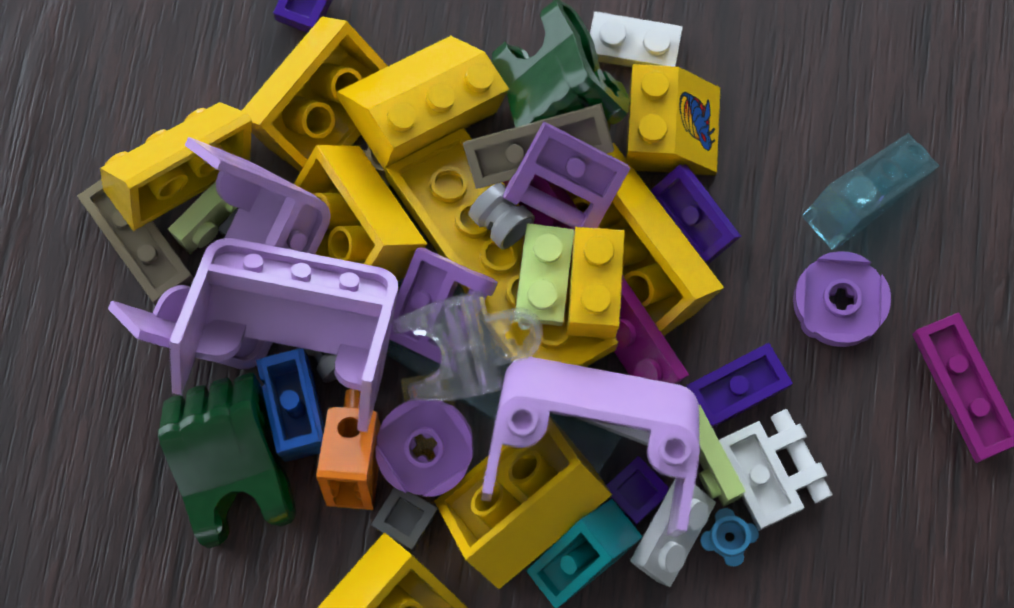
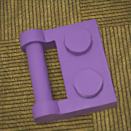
M543 121L519 168L510 179L503 198L516 205L522 202L574 229L575 227L598 228L630 167L628 164ZM536 174L591 203L582 212L529 184Z
M418 247L397 294L389 339L441 365L454 370H461L466 355L463 354L465 346L487 295H493L498 282L487 275L466 268L424 247ZM460 283L470 289L446 345H441L435 342L434 339L457 284Z

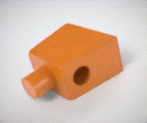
M348 389L345 391L343 408L331 407L328 409L316 477L326 506L374 510L379 469L376 460V446L381 426L378 412L373 411L368 431L357 430L361 394L359 390Z

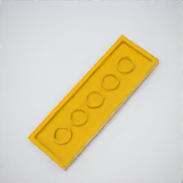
M464 127L385 168V178L437 253L466 268L487 275L498 282L493 295H487L480 315L513 362L523 357H535L587 367L616 350L618 345L616 339L567 336L570 275L568 278L562 326L514 320L525 235L511 247L501 250L490 238L491 230H488L486 227H479L468 216L469 210L476 199L493 185L476 189L463 146L465 141L472 139ZM459 283L467 295L470 288Z

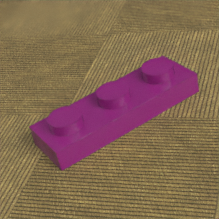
M958 312L915 330L912 336L975 463L1014 448V420L960 313Z

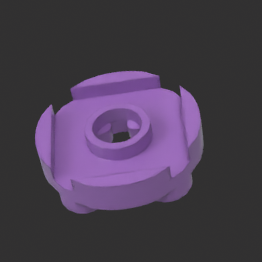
M838 251L827 253L818 258L816 262L810 264L799 277L793 295L794 311L800 321L804 334L811 338H816L824 344L836 347L854 346L869 340L885 321L890 310L891 293L888 282L883 274L880 276L876 269L870 266L871 262L865 257L852 252ZM837 288L845 289L846 297L853 298L854 305L850 304L847 305L845 310H839L836 304L830 302L829 296H834Z
M436 397L416 398L400 404L383 420L377 436L376 460L379 469L392 486L405 493L408 491L415 495L433 497L451 490L465 476L474 456L473 434L467 420L455 407ZM422 434L426 439L433 437L436 440L437 445L433 448L436 455L434 458L429 460L424 454L418 457L414 455L412 449L417 445L415 436Z

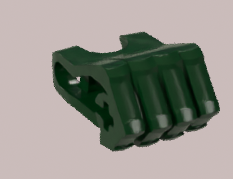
M554 0L542 9L540 13L545 37L543 46L536 55L530 57L526 50L508 45L506 42L502 43L492 52V62L509 88L507 98L514 125L518 127L602 103L610 131L611 124L614 125L620 122L627 115L631 100L622 82L616 81L606 71L602 73L594 41L577 12L566 3Z
M254 373L243 374L235 378L234 386L229 378H222L210 384V393L205 385L195 386L186 392V401L182 395L163 402L160 427L158 429L159 442L182 495L193 533L200 545L208 549L219 546L227 539L230 532L227 513L237 494L242 491L255 498L261 508L264 520L271 525L282 527L291 524L296 515L294 498L286 471L271 454L262 431L271 426L263 390Z

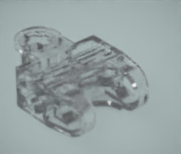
M482 290L439 299L392 320L394 334L413 331L414 335L427 336L437 343L441 351L442 359L439 369L429 373V378L407 385L409 399L418 401L458 400L500 391L503 386V380L499 365L528 359L537 351L543 337L541 320L529 309L516 307L487 314ZM512 322H518L521 329L530 330L531 334L525 337L522 346H517L515 339H507L505 333L511 329Z

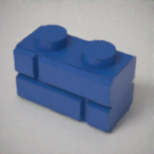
M295 349L256 360L259 377L264 384L262 390L277 454L284 462L320 454L325 422L310 359L304 349Z

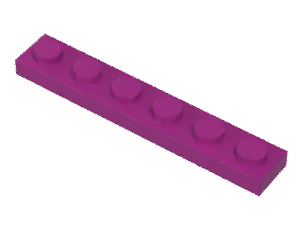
M536 174L534 175L529 185L578 209L565 189ZM510 180L503 182L506 187ZM522 202L518 203L520 206L524 205L534 215L535 220L533 224L574 229ZM570 261L569 275H571V261ZM622 275L620 321L615 337L618 345L614 351L630 376L679 384L689 376V373Z

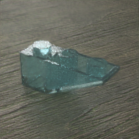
M907 133L829 184L802 215V218L832 250H835L862 231L927 178L939 165L928 154L926 149Z

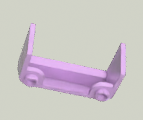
M188 136L185 146L219 170L216 179L218 195L226 203L238 208L225 238H234L316 254L330 224V210L325 202L312 193L244 158ZM178 285L165 291L158 300L153 313L115 301H111L108 310L137 339L170 348L169 341L191 287ZM244 337L236 355L224 361L214 362L237 369L253 368L257 366L256 360L266 357L273 342Z
M224 238L211 243L203 255L169 341L172 393L182 395L196 358L208 361L230 359L239 351L244 337L337 355L335 360V376L345 387L361 391L357 430L367 432L386 360L397 300L398 282L396 277L390 271L381 267L234 238Z
M535 357L519 358L508 367L504 376L481 500L491 502L501 446L506 445L517 448L533 446L544 436L549 413L650 432L647 455L651 465L659 473L676 478L667 535L677 537L687 532L700 454L699 404L695 395L688 388L682 385Z

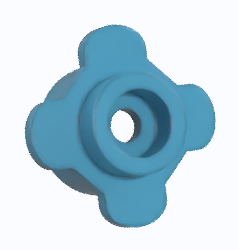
M723 508L716 512V522L710 531H706L701 535L700 542L704 550L715 551L724 557V561L728 566L735 567L744 561V551L750 543L757 541L759 533L754 524H747L743 519L735 516L731 509ZM726 533H732L734 535V540L732 542L726 541Z

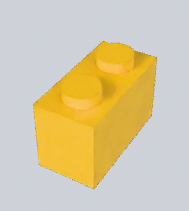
M575 227L572 245L567 336L615 339L620 321L624 230Z

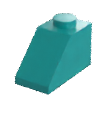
M613 499L580 519L526 572L554 608H559L619 560L643 536Z

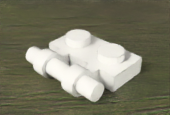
M787 409L770 417L778 433L769 438L760 421L719 440L746 491L741 498L758 531L803 510L805 507L796 492L802 488L807 487L815 504L832 496L824 480L828 476L821 462L815 463L804 442L807 435L801 424L795 425ZM783 449L788 450L799 471L788 477L776 452Z

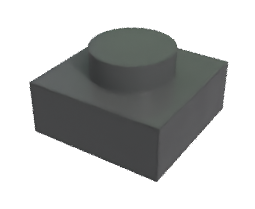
M394 487L371 526L381 533L385 532L394 541L414 552L439 510L419 496L408 491L405 493Z

